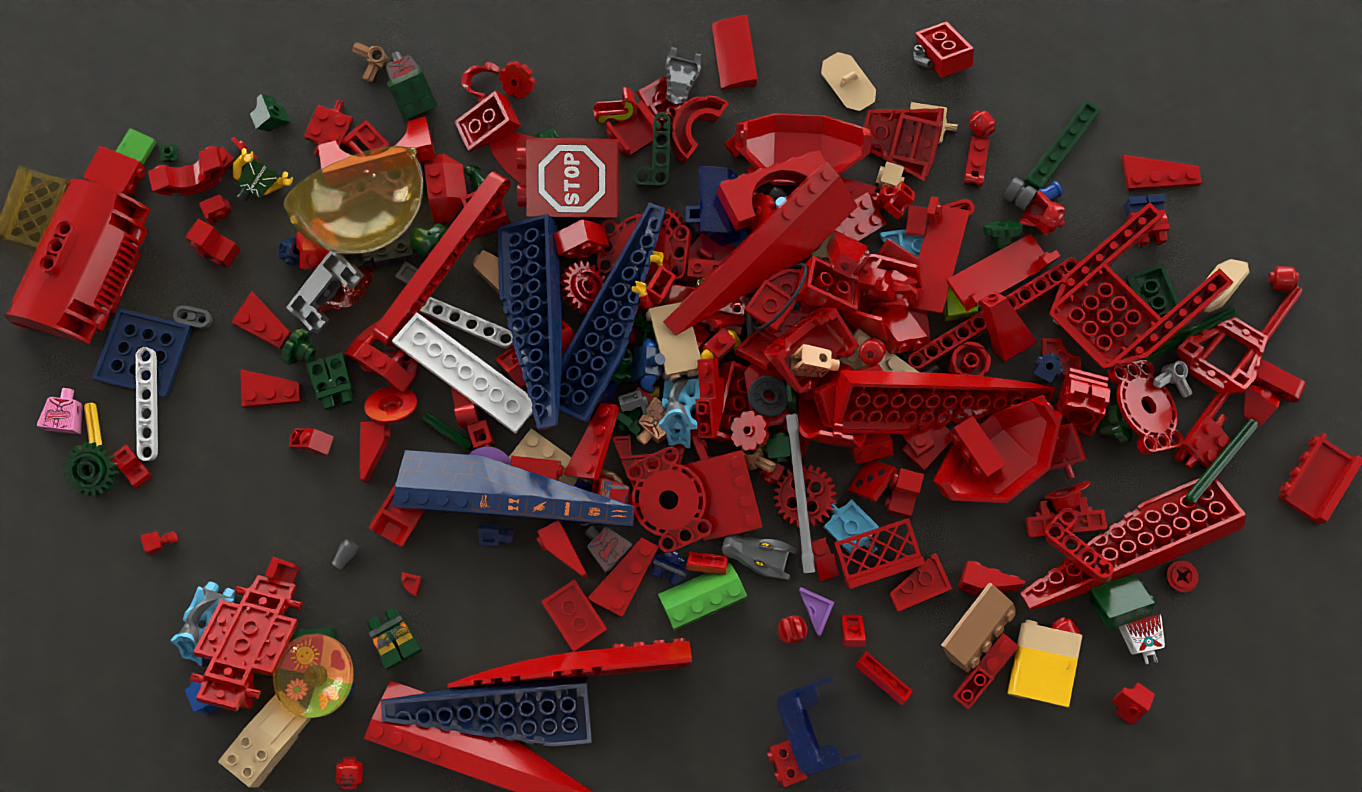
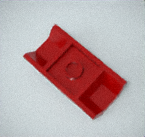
M394 485L368 528L403 547L425 511L404 510L393 507Z

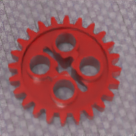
M802 464L805 492L809 495V498L806 497L807 510L811 504H817V509L814 512H809L808 510L809 524L812 523L816 527L817 520L822 524L824 523L823 516L830 518L827 512H834L831 504H837V502L832 497H836L838 494L832 492L836 486L834 484L829 485L833 480L831 477L826 479L828 475L826 472L821 474L819 467L814 471L812 465L807 470L806 466ZM788 469L789 476L781 475L784 481H778L777 484L780 488H776L774 491L779 495L774 496L773 499L779 501L775 504L776 508H781L778 514H785L783 519L785 521L790 519L792 526L797 522V527L799 528L797 507L790 508V502L796 500V492L794 489V474ZM820 484L821 490L818 493H813V487Z

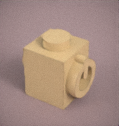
M886 162L885 167L881 166L875 182L879 184L878 189L884 185L894 187L901 181L904 182V177H901L904 167L890 162Z

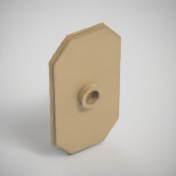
M837 52L823 61L821 74L846 108L861 111L875 102V87L851 55Z
M1230 259L1216 266L1207 279L1220 268L1234 282L1224 294L1204 310L1205 312H1211L1223 307L1250 273L1247 262Z

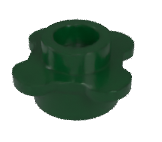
M163 144L160 146L161 155L159 159L162 162H174L178 159V146L176 144L171 146Z

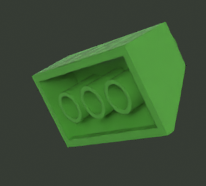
M731 563L727 564L726 575L705 573L658 594L674 631L747 598L740 578Z

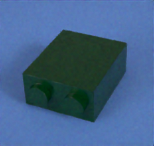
M1135 574L1090 588V602L1108 630L1152 616L1154 613L1155 600L1152 595L1147 593L1142 580H1138Z

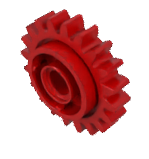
M580 261L570 265V267L565 269L566 273L561 275L564 280L560 284L564 288L560 292L566 293L563 299H569L568 306L574 304V311L579 309L580 313H588L606 277H600L601 270L595 271V265L590 266L589 262L583 264Z

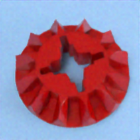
M1176 561L1170 564L1166 570V580L1170 584L1169 587L1174 588L1177 592L1185 593L1191 591L1198 583V572L1187 561ZM1178 572H1179L1180 574L1187 572V573L1185 574L1186 576H1184L1185 581H1184V580L1177 581V579H1178V577H1179Z

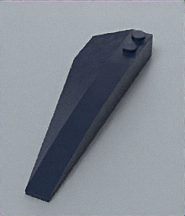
M587 676L468 687L381 700L382 721L406 725L415 724L425 728L435 727L445 731L455 730L465 734L491 738L500 737L511 741L520 740L531 744L540 743L550 747L592 743Z

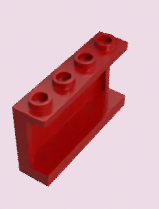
M1325 433L1311 438L1308 443L1309 449L1304 451L1299 457L1301 462L1291 470L1289 474L1291 478L1281 486V494L1278 497L1318 525L1328 521L1362 465V457L1360 455L1350 456L1327 441Z

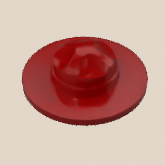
M392 386L374 392L365 402L366 415L371 420L379 423L401 421L410 416L417 407V398L414 392L407 388L402 393Z

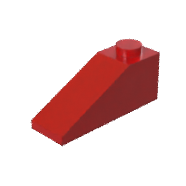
M376 421L361 422L360 480L363 483L369 482L388 445L391 429L386 423Z

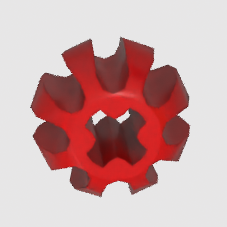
M800 616L786 617L779 622L778 635L787 644L800 642L807 635V624Z

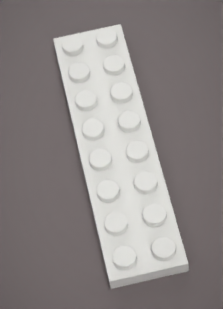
M417 312L392 340L394 345L516 434L533 413L531 399L525 391Z

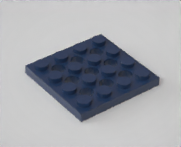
M118 308L92 379L136 391V375H132V370L136 367V352L142 347H147L154 350L156 356L160 353H165L164 360L157 362V371L159 372L157 377V396L168 398L192 327L187 324ZM130 327H135V332L132 335H127V330ZM153 331V337L146 340L145 334ZM170 335L172 337L171 341L168 344H163L164 337ZM125 344H128V351L125 353H121V347ZM147 351V354L144 357H142V360L144 362L150 359L151 355L149 351ZM117 362H122V368L115 371L114 365ZM145 370L142 373L144 381L150 379L151 373L149 370ZM149 389L143 391V393L151 394Z

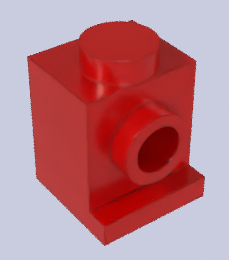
M220 194L199 203L206 220L211 226L215 224V220L224 219L227 215L231 214L230 210L232 207L228 199L224 200Z
M483 420L467 426L473 448L491 447V445L495 444L488 421ZM486 435V439L481 441V436Z

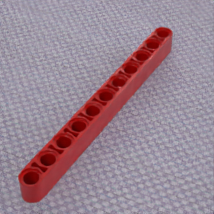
M491 172L376 325L373 330L374 338L389 347L394 345L392 340L416 312L418 313L506 195L511 186L510 180L496 172Z
M1074 258L1066 259L1005 297L1014 310L1019 312L1060 287L1064 275L1069 272L1066 267L1073 269L1079 261ZM1051 276H1055L1058 281H1054ZM1035 285L1041 286L1043 290H1038ZM1020 294H1024L1028 300L1022 299ZM983 311L909 355L906 363L920 372L952 353L958 346L965 342H970L988 331ZM974 322L980 323L982 328L974 326ZM958 332H964L966 337H960ZM942 341L949 342L951 347L944 346ZM927 351H933L935 353V356H929L927 354ZM911 360L918 361L919 366L912 365Z

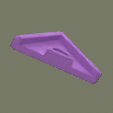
M800 587L799 592L815 632L820 637L834 602Z

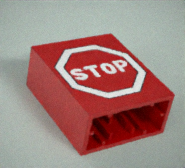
M528 138L526 139V146H517V169H526V184H518L517 205L518 207H527V216L548 214L551 217H618L619 139Z

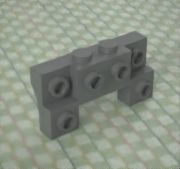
M331 249L287 305V309L299 318L310 331L319 334L330 320L322 312L327 303L342 284L353 290L364 275L355 265L349 263L340 252Z

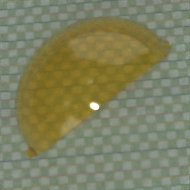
M389 146L372 149L346 157L318 170L297 184L288 193L284 200V208L296 229L306 239L332 252L358 254L385 247L406 231L414 220L421 204L423 177L420 164L415 155L417 154L416 148Z

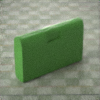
M130 128L115 152L138 160L144 165L157 142L153 138Z

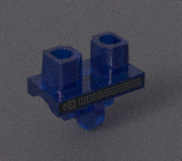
M675 550L673 554L666 552L665 558L656 555L652 562L654 564L652 575L662 578L665 570L672 572L669 582L675 585H679L689 570L681 566L684 559L677 557L679 554L678 550Z

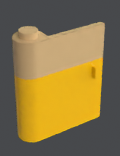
M1026 620L1025 623H1021L1017 641L1019 647L1015 651L1007 694L1021 699L1029 698L1069 708L1082 635L1039 626L1038 622Z

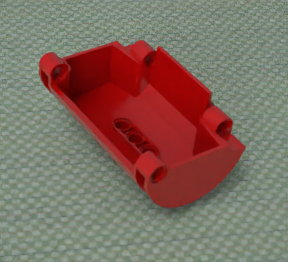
M81 179L69 180L67 190L62 194L11 301V309L6 312L5 318L11 321L12 324L24 329L32 328L71 341L90 344L95 331L103 332L109 319V313H115L141 256L139 247L142 246L148 233L144 223L151 209L109 187Z

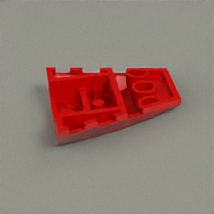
M944 108L868 110L864 128L871 131L870 152L890 163L903 166L904 171L925 181L933 165L942 133Z

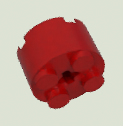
M965 342L958 346L949 358L948 370L950 374L984 376L989 370L991 358L981 344Z

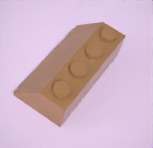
M988 583L941 644L948 659L968 673L971 669L976 668L981 656L990 650L994 639L1002 634L1006 623L1012 621L1016 614L1013 602L992 583Z

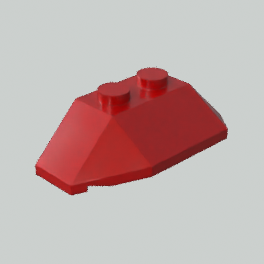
M437 154L436 158L426 160L424 163L428 198L434 225L437 223L453 222L463 207L461 197L467 195L463 164L445 154Z

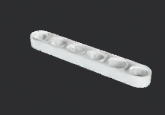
M432 297L427 300L425 306L419 311V313L502 348L513 346V336L510 330ZM434 307H443L442 313L438 315L434 314ZM453 313L460 315V319L456 322L450 320V316ZM470 320L477 322V326L474 329L467 328V323ZM488 327L494 329V333L491 336L484 335V330ZM503 335H510L511 341L509 343L501 342Z
M142 347L136 352L137 456L143 461H153L158 454L157 356L154 350ZM145 351H149L150 359L144 362L142 354ZM145 370H149L151 373V377L147 381H144L142 378V373ZM146 389H149L151 392V397L148 400H144L142 397V393ZM148 408L151 410V416L148 419H144L142 413ZM150 428L151 436L146 439L143 436V430ZM146 447H150L152 450V454L148 458L143 455V450Z

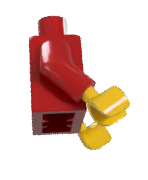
M653 251V255L650 256V261L657 263L655 266L657 271L649 282L645 284L635 281L636 287L632 286V292L639 294L640 307L645 310L657 307L661 303L676 277L662 263L664 256L662 252Z

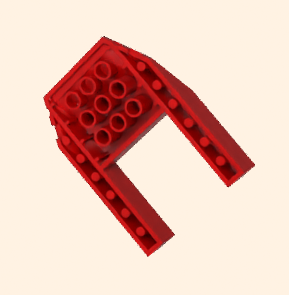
M1150 202L1064 275L1049 313L1102 369L1147 358L1216 301L1234 282L1219 268L1161 318L1109 267L1161 222L1163 214Z

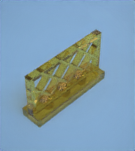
M19 165L0 215V239L6 241L8 239L37 247L39 242L31 241L29 235L39 231L41 240L64 192L67 181L32 171L25 166ZM32 176L40 178L43 182L34 187L30 184ZM53 182L60 183L59 189L53 192L47 186ZM46 187L49 194L38 198L35 191ZM33 192L36 200L26 204L24 201L25 195ZM51 197L54 201L53 205L45 209L41 202ZM39 203L42 211L32 215L29 207ZM27 209L30 216L20 221L17 217L19 212ZM45 214L47 217L46 223L38 226L35 218ZM33 220L36 228L26 232L22 224ZM20 226L24 233L17 237L12 236V230Z

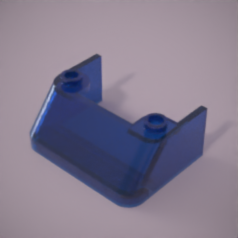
M833 676L785 692L777 699V707L797 765L804 774H813L861 757V753L858 752L841 758L838 750L831 745L820 748L806 708L814 706L818 701L816 687L835 681Z

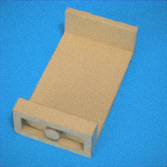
M682 302L649 308L646 313L647 321H652L659 351L665 357L663 364L665 372L662 378H669V381L677 380L682 375H687L688 377L698 375L697 360L701 359L693 326L675 336L663 323Z

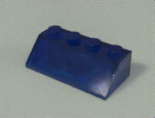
M700 166V232L720 246L739 241L741 229L735 230L717 195L721 182L738 178V175L728 167Z

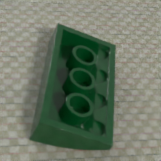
M1164 264L1126 276L1130 288L1161 318L1180 303ZM1190 325L1185 326L1170 340L1190 335Z

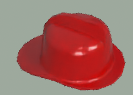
M1090 481L1080 482L1065 489L1052 491L1046 494L1044 498L1051 500L1057 513L1066 508L1075 510L1081 503V490L1090 485Z

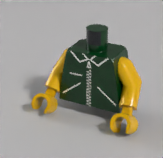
M245 148L241 151L242 155L233 163L234 181L241 186L236 196L245 202L251 193L262 197L283 186H290L293 182V177L286 179L288 177L287 172H284L281 178L276 171L254 159L253 151L250 154H246Z

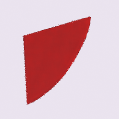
M512 132L510 135L490 143V148L497 162L519 183L526 184V169H517L516 154L517 146L525 145L526 139L532 138V136Z

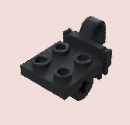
M406 222L370 228L369 234H366L364 227L359 228L361 244L349 242L343 246L345 258L357 268L370 267L372 269V264L374 263L376 267H380L379 264L384 263L389 267H396L402 265L404 259L413 258Z

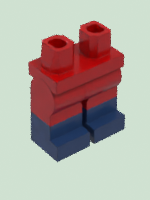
M1164 194L1148 195L1147 197H1129L1125 202L1124 209L1127 221L1149 202L1163 214L1161 222L1137 242L1138 246L1148 245L1150 243L1149 237H1154L1155 244L1157 245L1165 244L1167 241V232L1170 226L1165 213Z

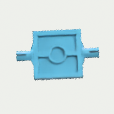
M851 499L845 506L839 509L834 504H831L834 512L831 511L833 513L831 520L823 528L836 541L878 528L879 526ZM861 538L858 546H865L868 549L871 544L870 538ZM849 543L841 545L849 554L854 547ZM873 545L870 552L874 553L878 548Z

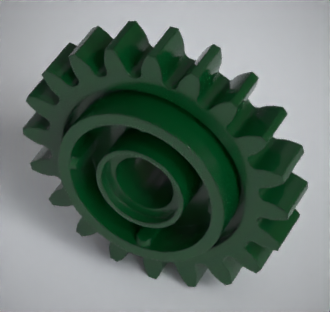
M87 442L82 443V446H75V450L68 451L70 456L64 458L68 464L62 465V467L68 470L63 473V476H69L66 483H73L70 488L71 490L78 488L77 494L84 493L85 497L92 494L94 497L99 495V493H106V489L113 487L110 482L117 481L113 475L118 474L119 471L113 469L118 466V463H112L116 456H108L111 451L110 449L103 451V444L97 446L96 442L90 444ZM89 465L92 467V473L89 471Z

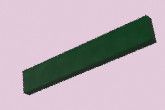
M1085 100L1024 182L1036 190L1042 189L1101 109Z

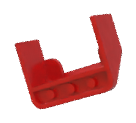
M870 254L864 257L853 273L857 277L865 276L869 267L887 271L896 270L914 277L918 281L916 287L922 288L923 286L918 265L877 254ZM862 288L857 311L836 309L856 330L860 329L868 336L885 341L888 340L883 318L869 314L872 310V307L868 305L870 298L866 296Z

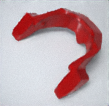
M492 62L485 63V66L474 65L464 72L461 79L462 86L469 93L477 96L479 103L486 96L484 93L471 90V78L481 72L499 74L500 68Z

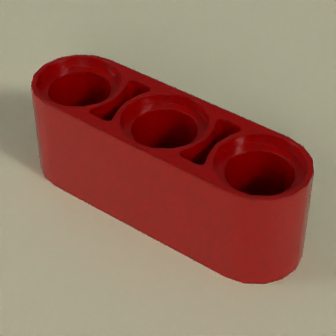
M1261 359L1253 383L1266 387L1274 394L1290 402H1298L1306 387V383L1300 378Z

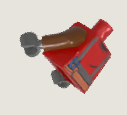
M601 469L598 481L593 480L592 492L632 505V494H629V486L624 485L623 480L614 472ZM580 523V525H582V526H586V525L589 524V523Z

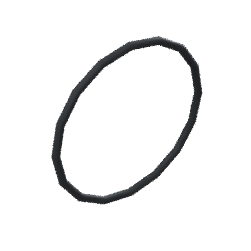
M804 263L795 264L789 268L795 269L802 266L804 274L797 290L784 308L763 326L757 327L755 325L756 319L752 317L751 326L756 331L765 329L773 324L795 300L807 277L808 267Z

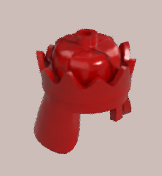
M1039 189L1029 203L1019 223L1036 227L1037 230L1048 236L1047 233H1053L1058 227H1063L1065 223L1062 220L1065 216L1064 205L1050 201Z

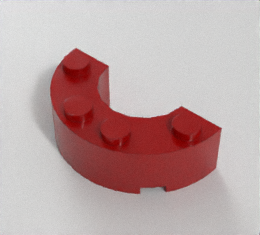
M697 96L688 100L679 108L670 125V147L675 157L683 165L698 146L692 137L691 125L701 120L715 124L729 105L727 101L715 96Z
M217 146L207 147L199 152V161L190 166L176 168L159 165L155 169L148 171L152 191L166 196H172V193H180L181 196H187L215 187L222 181L221 177L225 176L220 150Z

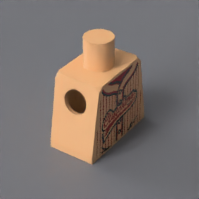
M803 344L791 356L790 370L796 376L823 377L829 370L838 371L840 362L839 360L831 359V351L828 349Z
M656 397L653 398L649 407H647V415L643 414L638 422V426L643 431L636 438L643 445H646L651 438L658 444L667 438L666 431L659 428V422L664 418L668 407L662 409V402Z

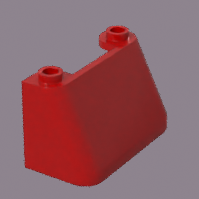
M819 307L770 344L763 353L797 393H805L811 388L812 377L796 376L790 370L791 356L803 344L830 350L831 359L852 356L855 353V349L859 347V344L836 308Z

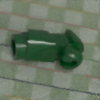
M471 164L464 168V174L470 176L471 182L475 189L478 190L485 177L481 174L479 166Z

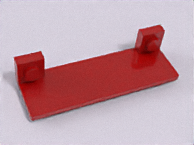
M931 196L927 210L928 224L918 257L919 261L916 264L919 268L923 286L922 288L916 287V284L912 286L917 289V295L907 299L909 303L907 308L942 314L950 288L947 279L953 276L970 213L968 210L940 205L939 197Z
M1029 234L948 278L947 283L968 312L979 306L980 299L986 297L989 293L994 291L1002 293L1050 266L1060 257V254L1057 250L1050 254L1048 251L1044 253L1032 234Z

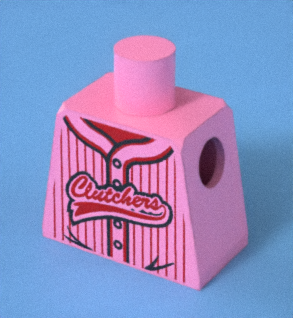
M62 388L60 398L49 397L37 423L39 428L45 431L81 435L83 406L80 402L73 399L74 390Z

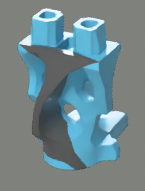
M698 375L688 378L681 377L673 381H669V378L665 379L662 409L668 408L664 418L659 422V428L666 431L669 445L683 444L686 448L691 446V429H697V421L691 417V412L693 409H696L695 399H700Z
M209 582L204 588L200 586L197 588L193 601L184 614V627L179 634H176L171 639V642L179 648L182 658L193 660L200 666L204 665L206 659L195 656L194 650L220 599L235 603L236 598L235 590L226 588L223 594L218 593L219 586L213 582ZM199 621H205L206 626L204 628H199Z

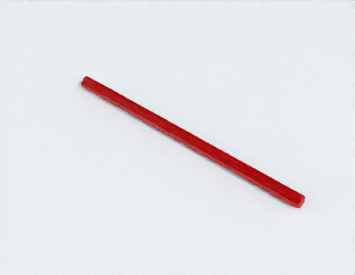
M1294 287L1288 293L1261 331V333L1268 336L1267 342L1302 294V288ZM1249 348L1248 351L1245 353V355L1243 356V358H1244V357L1247 355V353L1251 350L1250 348ZM1251 361V362L1249 363V365L1244 369L1243 372L1246 373V371L1249 369V367H1250L1252 361ZM1218 392L1203 414L1209 415L1213 419L1231 393L1222 394ZM1183 445L1178 447L1173 454V458L1178 462H1183L1188 454V450Z

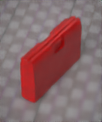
M937 425L928 427L934 442V448L920 457H917L908 444L901 449V452L924 472L952 442L950 430L946 426L937 427Z

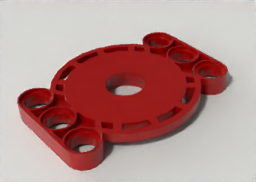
M643 214L628 217L620 224L611 219L602 223L608 242L613 244L611 251L606 252L603 249L601 253H598L597 268L602 273L610 274ZM637 219L636 222L627 225L631 220ZM663 220L662 223L666 227L663 228L661 226L654 251L663 253L662 263L665 264L666 269L673 273L674 268L677 266L682 268V274L675 277V280H682L686 277L688 270L691 231L685 225H678L672 229ZM613 223L615 230L612 233H607V225ZM680 229L687 231V235L683 239H679L677 235ZM682 247L685 253L683 257L677 258L675 252L678 248ZM609 260L611 263L610 268L603 270L602 263ZM651 262L645 284L649 282L657 271L655 267L657 263Z
M1140 360L1114 366L1108 370L1109 379L1118 385L1117 403L1120 412L1130 428L1140 435L1137 447L1142 454L1149 455L1174 450L1182 446L1184 441L1182 434L1175 430L1178 417L1174 400L1165 386L1157 388L1153 385L1155 377L1152 376L1154 373L1152 364L1147 360ZM1115 370L1119 373L1120 378L1115 373ZM1142 399L1149 404L1151 414L1144 410L1141 403ZM1158 439L1161 440L1163 446L1160 445ZM1145 441L1148 443L1150 449H1148L1145 445Z
M675 447L662 449L630 464L626 469L627 477L632 481H637L632 493V506L635 507V516L648 531L662 536L659 540V548L666 553L706 537L713 530L712 522L709 519L702 518L706 507L704 485L698 475L690 468L677 463L680 459V452ZM668 450H673L676 453L674 461L666 459L665 454ZM649 459H657L658 467L656 469L649 468ZM633 466L640 468L641 474L639 477L631 475L630 470ZM684 469L688 471L693 476V478H691L688 474L682 472V470ZM695 480H697L698 484L700 485L702 492H699L698 487L694 482ZM637 490L640 491V493H639V502H638V503H636V492H637ZM666 490H671L678 496V504L673 509H665L660 504V495ZM703 496L702 509H700V497ZM637 507H640L641 513L644 516L643 519L640 517ZM648 521L651 525L655 526L656 530L650 528L645 522ZM700 522H706L709 525L708 532L702 533L699 531L698 525ZM683 530H688L691 533L689 541L682 540L680 534ZM665 538L672 539L673 547L671 549H666L663 546Z

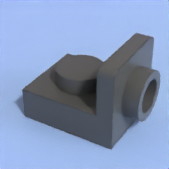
M640 390L618 396L622 412L632 411L641 406L643 414L647 415L646 408L649 407L646 396L642 397Z

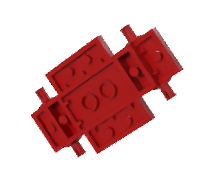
M257 575L254 583L249 588L236 587L235 594L243 595L240 604L220 599L194 650L195 656L211 660L204 675L193 672L190 677L191 682L201 684V688L196 696L198 702L237 712L246 696L259 698L261 690L250 688V684L255 676L254 672L270 676L274 675L298 624L297 619L283 616L288 608L297 610L302 608L303 602L292 600L296 590L295 584Z

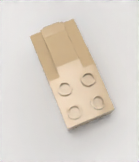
M281 690L274 695L244 728L218 761L248 787H259L311 719V717H305L307 710L300 705L301 703L295 700L290 701V697H286L287 694Z

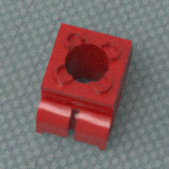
M1070 368L1058 390V401L1054 408V411L1063 414L1060 425L1074 422L1077 431L1092 436L1099 422L1105 416L1106 407L1109 404L1110 388H1108L1107 384L1108 377Z

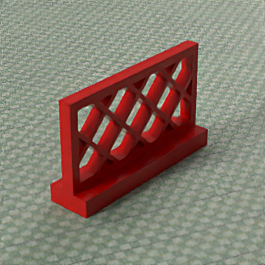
M909 518L834 542L846 586L850 589L925 564ZM906 524L908 531L904 538L895 534L899 525ZM881 531L890 533L886 544L877 540ZM893 536L903 540L898 550L889 546ZM863 537H868L872 540L868 550L858 546ZM875 542L884 546L880 556L870 552ZM906 542L913 546L915 553L906 555L901 552ZM849 543L854 546L849 557L842 553L840 545ZM856 548L866 552L861 563L852 559ZM887 548L896 552L892 561L883 559ZM869 554L878 558L875 566L871 568L864 565ZM851 560L859 564L856 573L849 575L847 566Z

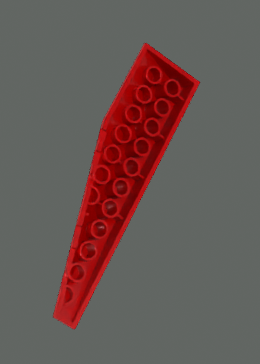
M827 161L819 165L663 323L677 336L761 286L765 279L768 280L772 275L787 270L808 258L858 207L840 175Z
M841 370L836 386L833 428L834 424L837 423L843 424L841 433L907 434L911 433V430L914 429L922 431L927 430L929 426L937 425V427H941L949 422L961 423L972 416L975 419L984 418V415L993 414L994 412L1042 395L1045 396L1050 404L1056 388L1037 383L973 375Z
M1198 478L1142 502L1137 506L1136 510L1132 513H1127L1117 524H1112L1109 530L1097 535L1087 545L1113 565L1114 572L1112 579L1109 581L1111 582L1131 574H1139L1243 529L1246 519L1245 512L1217 478L1213 480L1195 503L1187 501L1186 494L1199 480ZM1090 556L1082 557L1084 562L1089 563L1093 561ZM1066 558L1063 564L1056 569L1050 570L1048 575L1042 579L1039 578L1020 592V595L1028 608L1032 610L1088 593L1090 588L1105 583L1096 581L1070 559ZM1100 570V574L1107 573V570Z
M685 638L673 639V643H665V640H655L651 645H645V642H634L633 646L625 647V644H614L613 648L545 656L474 674L448 683V688L459 689L515 682L687 668L692 666L690 642L685 641Z
M390 681L382 699L425 692ZM381 701L364 737L366 740L514 792H592L517 740L511 741L500 737L491 738L465 734L455 730L445 731L435 727L425 728L415 724L406 725L382 721Z

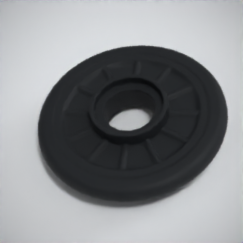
M774 376L757 378L748 390L750 406L756 413L764 417H776L782 414L788 407L787 386L782 380ZM771 392L774 395V400L767 401L764 398V393Z

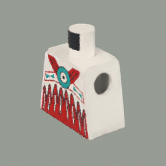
M1161 615L1143 618L1119 627L1132 655L1142 653L1145 664L1158 662L1155 650L1165 647Z

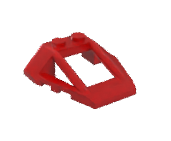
M377 321L352 342L344 352V355L357 364L362 363L385 378L389 385L404 393L417 375L419 362L412 358L405 370L398 364L407 355L404 351L400 350L393 358H390L371 346L376 340L373 337V330L379 323Z
M1233 317L1217 324L1215 328L1201 331L1195 337L1193 335L1188 337L1176 351L1181 361L1187 365L1190 375L1219 393L1245 392L1255 381L1268 336ZM1226 335L1251 349L1230 375L1205 361ZM1215 336L1205 349L1199 345ZM1252 361V363H1251V365H1250V367H1249V369H1248V372H1247V373L1243 372L1244 369H1245V368L1249 365V363Z

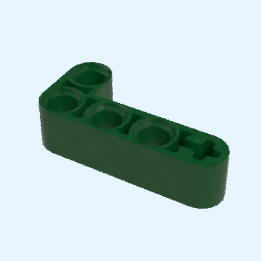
M660 112L654 117L652 168H639L634 172V180L640 186H664L669 180L670 117L664 112ZM660 117H664V120L667 121V123H664V131L656 132V130H660V123L657 121L660 120ZM665 136L667 142L664 145H659L656 142L657 137ZM659 154L665 155V156H666V161H665V163H663V164L657 163V161H656L657 155H659ZM645 172L647 174L646 181H638V173ZM664 173L666 176L665 181L657 182L655 179L656 174Z

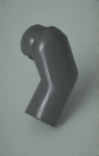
M916 45L914 47V60L916 64L928 69L931 68L933 61L926 58V52L922 45Z

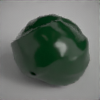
M440 223L435 224L429 230L413 228L409 239L412 250L424 257H428L447 229Z

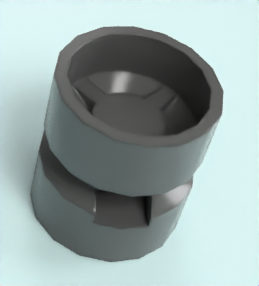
M1015 177L1002 197L1009 202L1015 201V205L1024 211L1037 193V190L1031 186L1025 187L1024 182Z

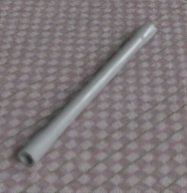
M798 414L786 415L790 438L802 546L803 573L815 572V564L811 546L801 457Z

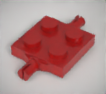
M337 100L333 109L320 105L317 106L304 135L306 140L317 145L313 155L320 157L318 145L335 140L341 149L342 140L347 135L353 122L351 116L340 112L344 105L343 101Z
M1202 414L1182 443L1190 455V458L1184 464L1186 468L1191 470L1195 463L1199 462L1205 469H1208L1231 441L1221 427L1227 420L1225 415L1220 414L1214 422L1209 415Z
M1074 422L1060 425L1050 470L1064 468L1067 479L1075 477L1071 466L1076 462L1086 460Z

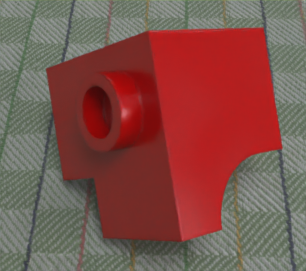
M901 181L894 187L886 185L881 187L878 198L885 203L884 208L898 220L907 207L914 202L915 192Z
M869 267L866 275L860 276L857 283L866 293V296L871 299L880 298L893 301L896 295L890 287L893 279L887 270Z
M1138 682L1131 689L1124 687L1112 700V703L1118 706L1115 714L1133 725L1149 711L1155 694Z

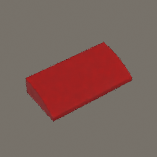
M748 15L731 17L713 23L712 31L721 90L757 86V73Z

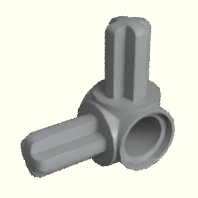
M1182 361L1163 366L1161 374L1153 379V385L1157 388H1161L1167 383H1175L1182 397L1185 398L1192 394V390L1185 379L1188 368Z

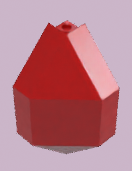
M773 113L737 123L735 148L756 169H765L775 163L786 162L792 157L798 158L804 156L807 152L820 150L825 161L841 175L870 154L872 135L870 129L825 115ZM790 180L770 181L772 185H800Z
M1044 395L994 412L979 425L1006 463V466L982 481L980 477L978 478L974 474L970 462L963 458L960 447L953 444L933 480L943 496L953 501L1008 503L1050 470L1063 414L1054 411Z

